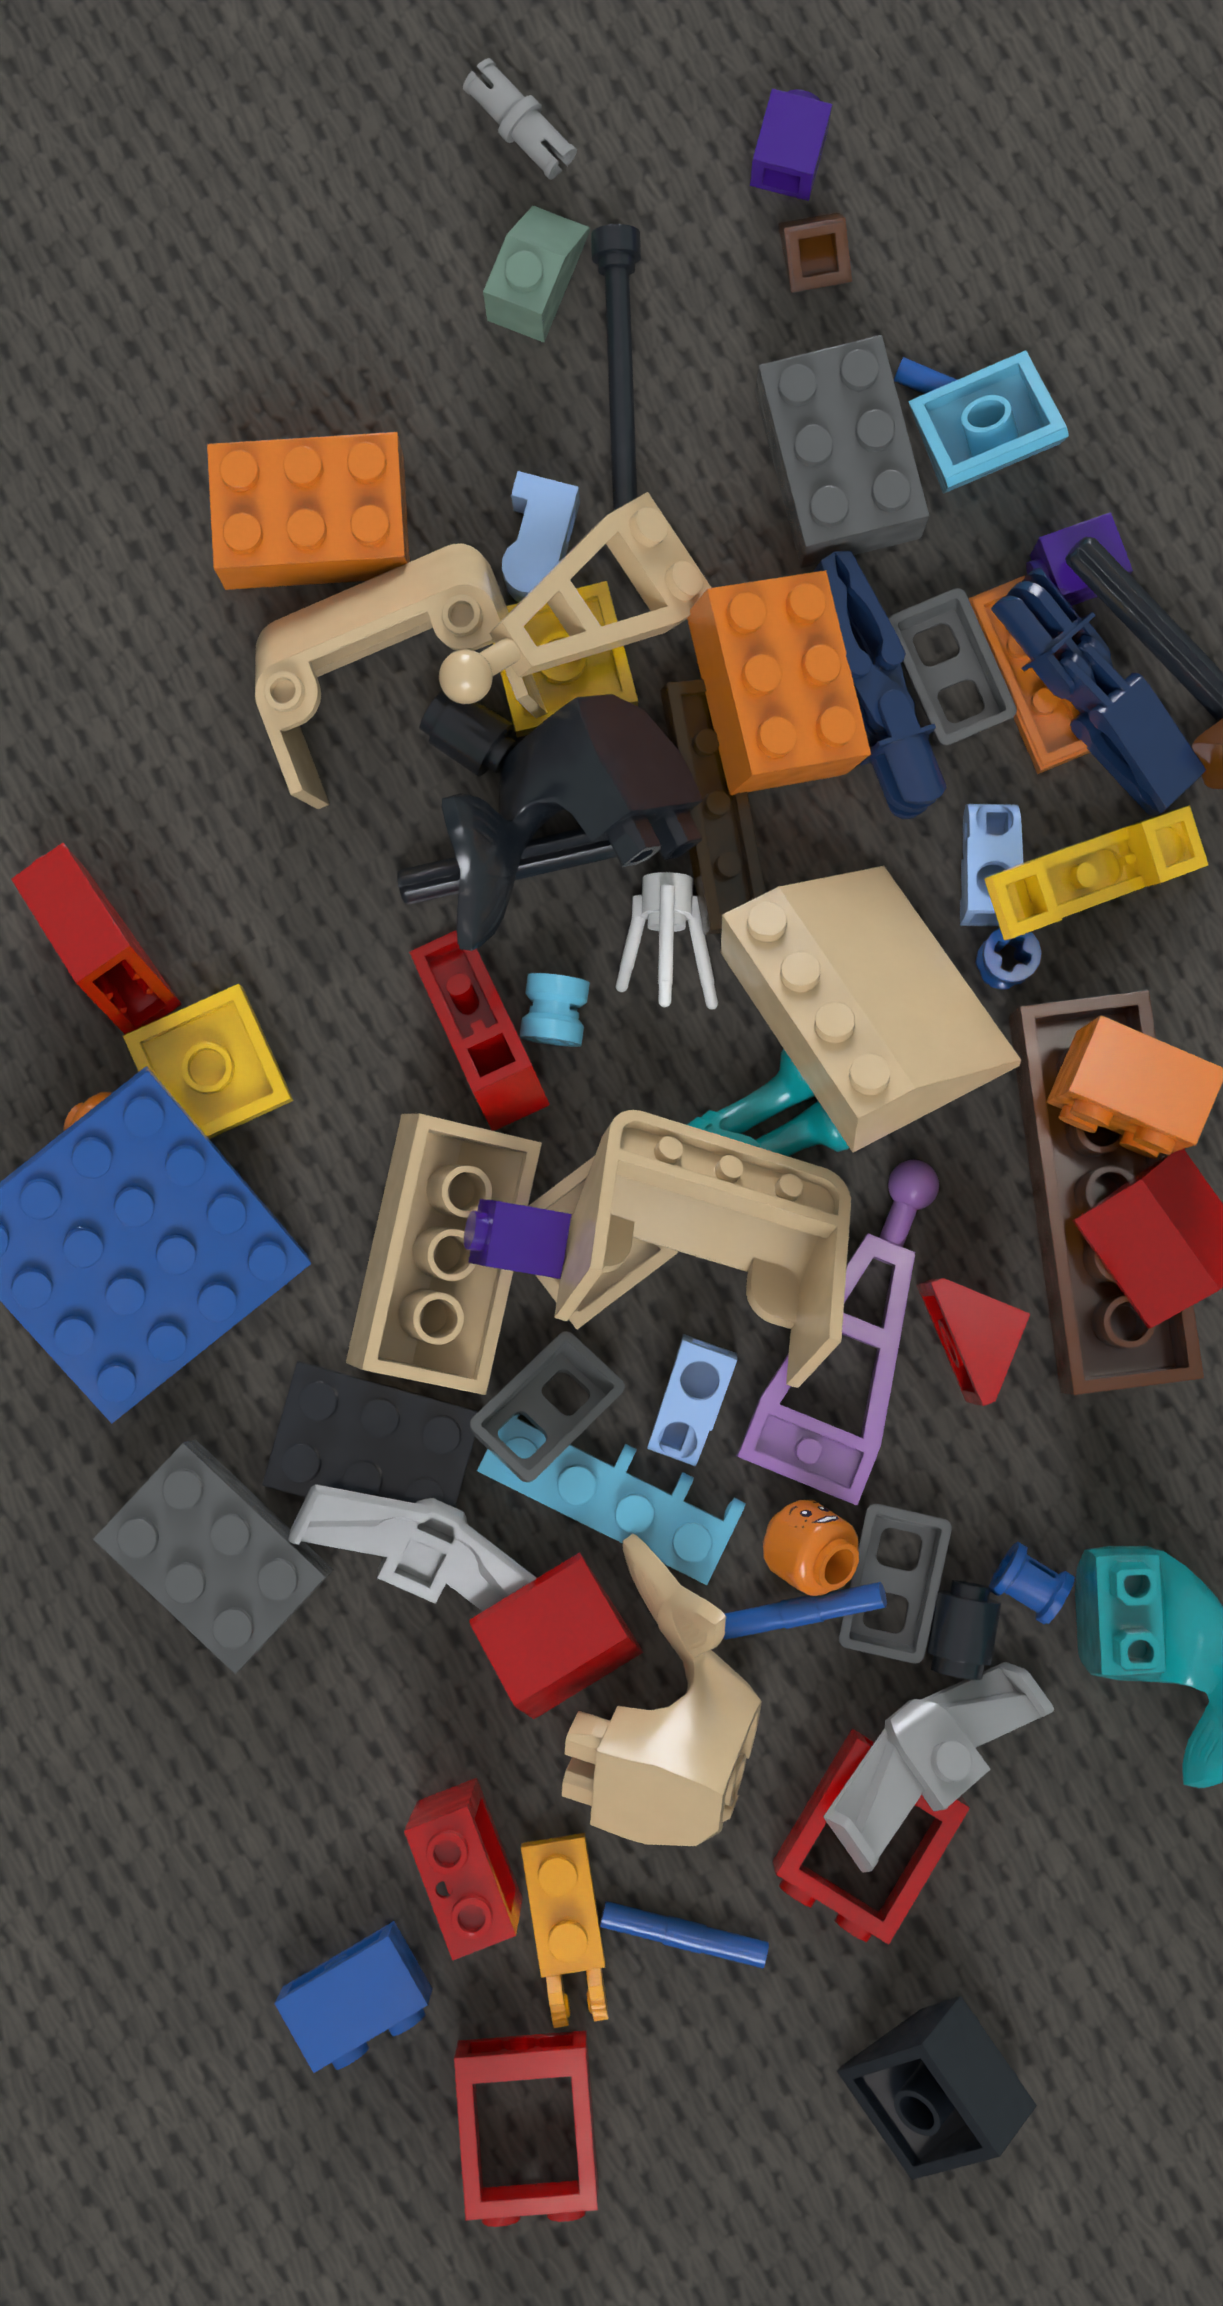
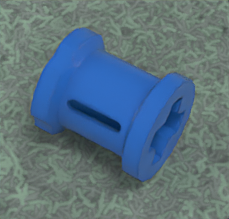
M999 928L983 942L977 951L975 963L980 971L982 980L992 988L1007 990L1014 985L1023 983L1026 978L1035 972L1040 964L1042 953L1039 941L1032 932L1004 940ZM1007 944L1016 948L1014 958L1022 962V964H1016L1009 972L1000 968L1002 957L994 953L1000 952Z
M1017 1541L1008 1550L989 1584L990 1592L997 1596L1006 1593L1035 1611V1619L1042 1624H1049L1060 1611L1073 1587L1075 1576L1066 1571L1060 1574L1054 1572L1028 1556V1547Z

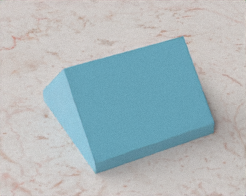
M1026 350L908 401L943 494L1057 446L1069 437L1067 426Z

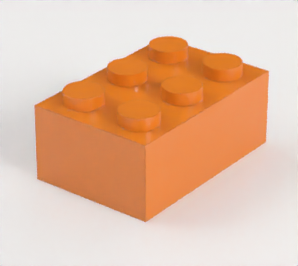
M397 432L207 444L213 567L225 590L367 581L410 562L404 456Z
M826 570L709 588L702 594L690 609L691 615L687 620L701 678L704 679L706 687L705 695L713 728L717 733L718 749L730 795L844 775L871 755Z

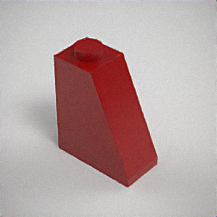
M61 843L46 855L37 858L30 866L11 878L75 983L125 1035L163 1018L181 1005L175 993L91 874L64 843Z

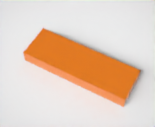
M1022 576L968 599L1016 705L1017 712L1013 718L1036 772L1039 774L1086 755L1090 751L1087 749L1088 746L1076 737L1070 727L1071 721L1080 712L1067 699L1055 696L1032 667L1026 671L1021 669L1031 659L991 610L992 606L999 599L1005 597L1017 583L1024 580L1025 576Z

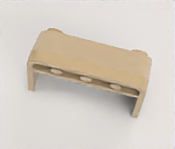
M466 544L448 545L275 620L262 630L256 643L255 699L292 796L316 809L330 805L300 725L306 723L314 716L319 707L321 688L317 677L431 628L434 629L438 638L446 646L456 651L466 649L475 651L495 643L489 633L509 612L490 564L477 549ZM511 666L506 668L505 671L516 700L535 718L547 714L533 675L529 674L518 677Z
M639 1110L624 1111L613 1119L601 1138L572 1217L554 1318L567 1321L602 1272H610L619 1268L630 1254L633 1238L748 1272L746 1295L754 1312L769 1323L791 1329L786 1385L799 1388L841 1343L851 1211V1196L848 1187L837 1174L824 1167Z

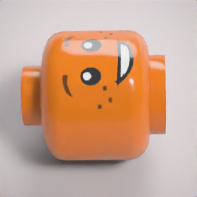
M798 1500L785 1506L770 1520L763 1540V1558L773 1573L799 1591L809 1596L825 1595L843 1587L856 1572L859 1563L858 1536L854 1527L849 1522L814 1500Z

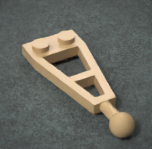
M647 492L608 514L594 526L489 633L495 644L480 653L466 649L450 654L440 667V686L451 700L461 704H471L481 700L490 690L493 676L509 666L513 668L518 677H523L666 633L687 620L691 615L690 609L711 586ZM606 544L651 612L601 627L570 579ZM548 603L569 637L536 646L523 626Z

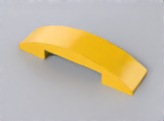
M1189 805L1027 861L988 876L984 880L1003 939L1008 940L1141 888L1159 884L1208 866V862Z

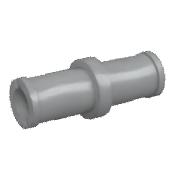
M487 58L477 65V68L483 73L481 75L482 78L492 89H489L471 71L463 84V90L471 95L500 125L498 133L506 142L512 143L515 141L544 171V175L548 179H554L562 172V169L558 166V160L548 149L552 150L566 166L574 159L577 149L574 145L569 144L540 113L542 105L532 95L525 97L496 67L492 59Z

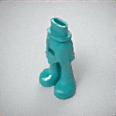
M784 1049L781 1051L780 1069L777 1075L765 1085L743 1099L717 1112L709 1110L703 1116L696 1117L687 1124L785 1156H790L815 1145H823L836 1152L849 1149V1146L819 1101L790 1121L756 1140L742 1134L779 1112L815 1096Z

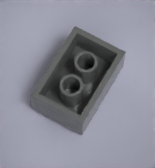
M882 335L759 365L755 394L800 567L804 568L819 564L822 559L833 552L851 551L853 555L921 539L929 519V512Z
M196 1439L182 1443L93 1538L101 1548L234 1674L240 1671L334 1570L305 1542L301 1541L299 1545L289 1542L288 1538L291 1529Z

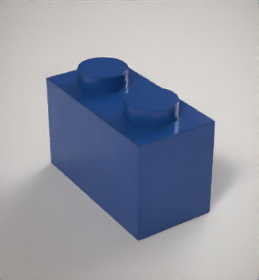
M395 1921L283 1986L274 2004L311 2070L315 2073L330 2063L333 2064L335 2070L353 2063L369 2050L367 2041L387 2029L392 2036H396L412 2028L425 2017L426 2014L423 2008L428 2006L433 1988Z

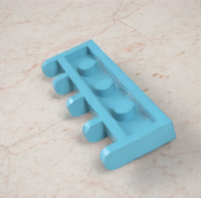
M518 1414L513 1416L498 1431V1436L517 1456L525 1459L531 1457L545 1443L546 1439L538 1428L518 1419L520 1416ZM570 1444L532 1482L521 1481L489 1449H487L477 1470L621 1543L631 1534L637 1535L665 1565L705 1585L708 1584L746 1504L733 1498L728 1504L722 1520L684 1501L694 1480V1477L684 1472L680 1475L672 1494L627 1473L626 1471L637 1450L627 1444L624 1445L615 1466Z

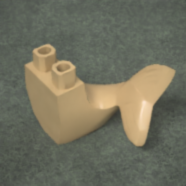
M631 1534L622 1541L629 1573L650 1613L657 1622L660 1631L683 1661L688 1689L683 1697L669 1707L644 1710L617 1706L611 1720L578 1711L565 1740V1755L572 1758L563 1779L562 1796L592 1806L590 1825L620 1837L647 1845L697 1846L720 1833L723 1828V1822L731 1818L739 1796L737 1793L742 1781L746 1758H750L762 1701L751 1686L711 1650L721 1643L725 1635V1614L706 1599L681 1586L646 1543L637 1535Z

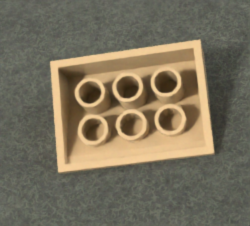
M885 866L779 886L722 914V956L853 1153L1020 1066V1057Z

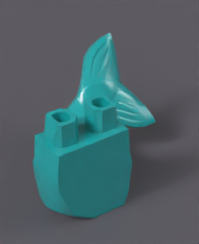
M1107 1546L1085 1549L1076 1569L1075 1587L1078 1655L1082 1664L1091 1675L1124 1681L1175 1683L1205 1692L1209 1703L1188 1739L1182 1763L1183 1785L1205 1788L1222 1783V1604L1205 1583L1189 1568L1164 1551L1148 1546Z

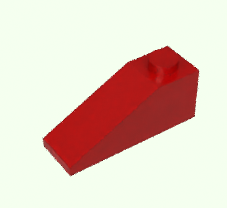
M457 930L410 951L411 958L491 1130L496 1131L549 1106L550 1103L478 950H460L457 941Z

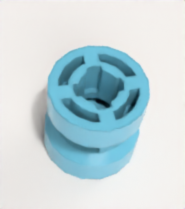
M548 973L528 974L525 994L533 1002V1006H530L529 1013L522 1017L519 1037L537 1043L568 1047L582 1046L584 1026L579 1020L577 1008L587 1003L590 982L565 975Z

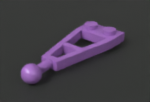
M920 1160L904 1161L893 1169L888 1181V1189L893 1199V1204L879 1237L869 1233L866 1234L847 1262L844 1303L872 1259L892 1266L881 1328L843 1313L842 1335L877 1348L861 1437L780 1405V1402L791 1387L786 1385L788 1353L761 1394L736 1455L746 1461L854 1505L859 1503L882 1443L916 1253L903 1248L917 1210L929 1206L935 1200L939 1191V1180L935 1170Z

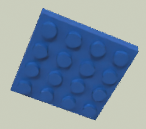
M147 1066L0 1182V1301L111 1424L312 1264L304 1250Z

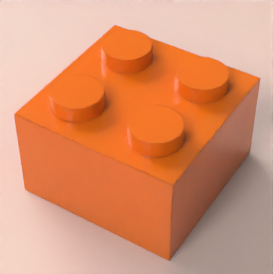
M1101 1015L1076 1031L1046 1103L1062 1109L1058 1118L1067 1124L1092 1133L1096 1132L1098 1126L1107 1128L1123 1135L1119 1144L1124 1148L1139 1155L1157 1159L1159 1152L1171 1155L1172 1152L1197 1144L1222 1085L1223 1067Z

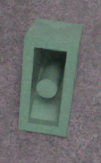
M532 206L506 235L483 290L487 321L545 342L590 233V227Z

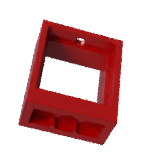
M851 1729L775 1856L773 1865L776 1875L782 1878L779 1887L790 1897L808 1907H812L815 1901L818 1900L838 1913L834 1921L854 1937L868 1942L871 1935H874L889 1945L970 1807L964 1798L960 1796L946 1809L933 1811L924 1797L920 1796L915 1805L934 1816L935 1819L879 1912L807 1868L802 1863L827 1823L823 1816L875 1743L856 1730Z
M474 1778L418 1800L404 1833L452 1961L516 1936L523 1898L478 1779ZM441 1881H444L449 1893L447 1896H442L437 1892L436 1886Z
M587 2030L458 2040L454 2056L465 2220L482 2219V2223L486 2226L502 2227L517 2223L521 2216L547 2214V2218L552 2221L567 2222L584 2217L586 2211L598 2210L599 2188ZM571 2076L579 2180L483 2188L476 2084Z

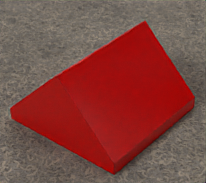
M1185 1149L1172 1152L1171 1155L1167 1154L1072 1220L1147 1328H1153L1223 1288V1203Z
M945 1278L926 1280L917 1284L916 1286L965 1401L980 1406L995 1402L1030 1313Z
M580 1552L469 1619L471 1628L514 1707L532 1719H536L643 1653L636 1638Z

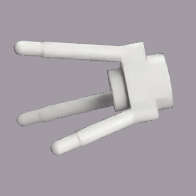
M672 872L644 875L642 878V895L632 897V919L616 981L617 991L625 992L628 988L645 921L648 919V929L659 931L658 1001L662 1007H668L671 1004L673 984L674 932L684 930L686 928V920H688L707 1008L715 1009L718 1006L715 981L703 932L697 896H693V878L686 874Z

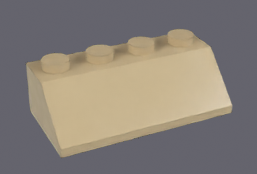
M420 1113L401 1114L347 1354V1364L365 1371L486 1395L513 1271L468 1263L470 1250L464 1247L465 1226L470 1212L478 1210L479 1199L528 1206L541 1142Z

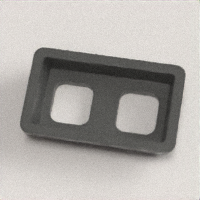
M954 588L897 612L888 618L906 653L903 664L930 725L935 723L936 729L933 732L941 745H951L1003 723L1016 715V705L964 590ZM937 625H947L951 629L958 645V655L937 665L925 666L921 662L913 644V637ZM963 681L973 682L984 704L983 711L958 723L949 722L939 703V692Z
M565 1331L560 1333L471 1419V1432L521 1481L532 1482L623 1393L625 1384L571 1332ZM558 1373L568 1374L587 1392L589 1397L588 1401L570 1416L562 1414L542 1394V1388ZM518 1414L525 1416L544 1434L546 1439L545 1443L531 1457L525 1459L517 1456L498 1436V1431L513 1416Z
M872 1504L867 1508L859 1543V1563L852 1577L850 1588L881 1582L886 1593L905 1597L908 1601V1609L904 1627L898 1633H890L867 1627L863 1622L864 1612L844 1616L839 1635V1642L844 1648L913 1664L920 1663L924 1659L952 1526L948 1520L881 1504ZM895 1528L916 1533L920 1536L922 1544L918 1562L914 1569L903 1570L885 1566L878 1562L877 1551L881 1534L885 1529Z

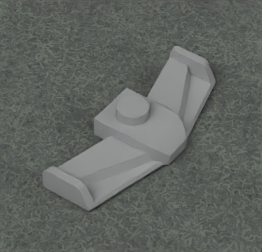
M315 1484L309 1490L291 1527L288 1538L289 1542L298 1545L302 1541L382 1556L384 1558L378 1567V1579L435 1604L443 1588L448 1584L481 1611H484L536 1579L534 1575L470 1527L463 1511L434 1498L411 1503Z
M1003 1662L983 1671L982 1680L965 1679L923 1699L909 1700L885 1720L884 1730L823 1817L862 1873L870 1872L878 1863V1858L921 1795L933 1811L946 1809L991 1770L976 1747L1054 1712V1707L1026 1669L1008 1662Z

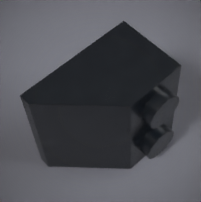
M961 1996L920 2009L837 2070L911 2180L1000 2157L1037 2106L1014 2070L1006 2062L981 2026L978 2018L972 2013Z

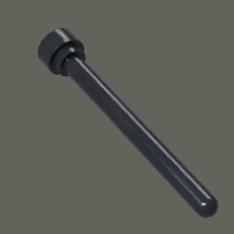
M626 224L604 225L591 232L592 262L598 265L599 274L605 276L613 511L638 498L629 275L635 272V263L641 259V241L639 229Z

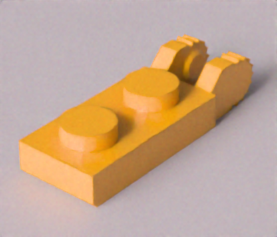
M585 1833L522 1843L521 1852L541 1978L546 1977L554 2028L569 2025L570 2005L568 1995L564 1991L562 1974L586 1971L588 1984L587 2002L589 2012L593 2014L594 2022L608 2020V2006L602 1968H605V1956Z

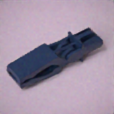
M851 551L833 552L822 559L813 572L825 570L827 572L847 653L846 658L851 670L871 755L863 760L860 766L868 763L872 764L892 814L901 819H913L923 813L936 799L940 798L947 788L929 743L928 736L936 729L934 723L920 728L915 715V704L907 692L901 666L906 653Z
M1034 568L1026 575L1022 582L1017 583L1005 597L999 599L992 606L991 610L1031 659L1021 669L1026 671L1032 667L1055 696L1067 699L1080 712L1071 721L1070 727L1072 732L1087 745V749L1149 816L1163 814L1174 801L1206 771L1205 767L1144 677L1138 673H1131L1124 680L1113 668L1110 649L1089 623L1096 615L1091 612L1081 619L1041 568Z

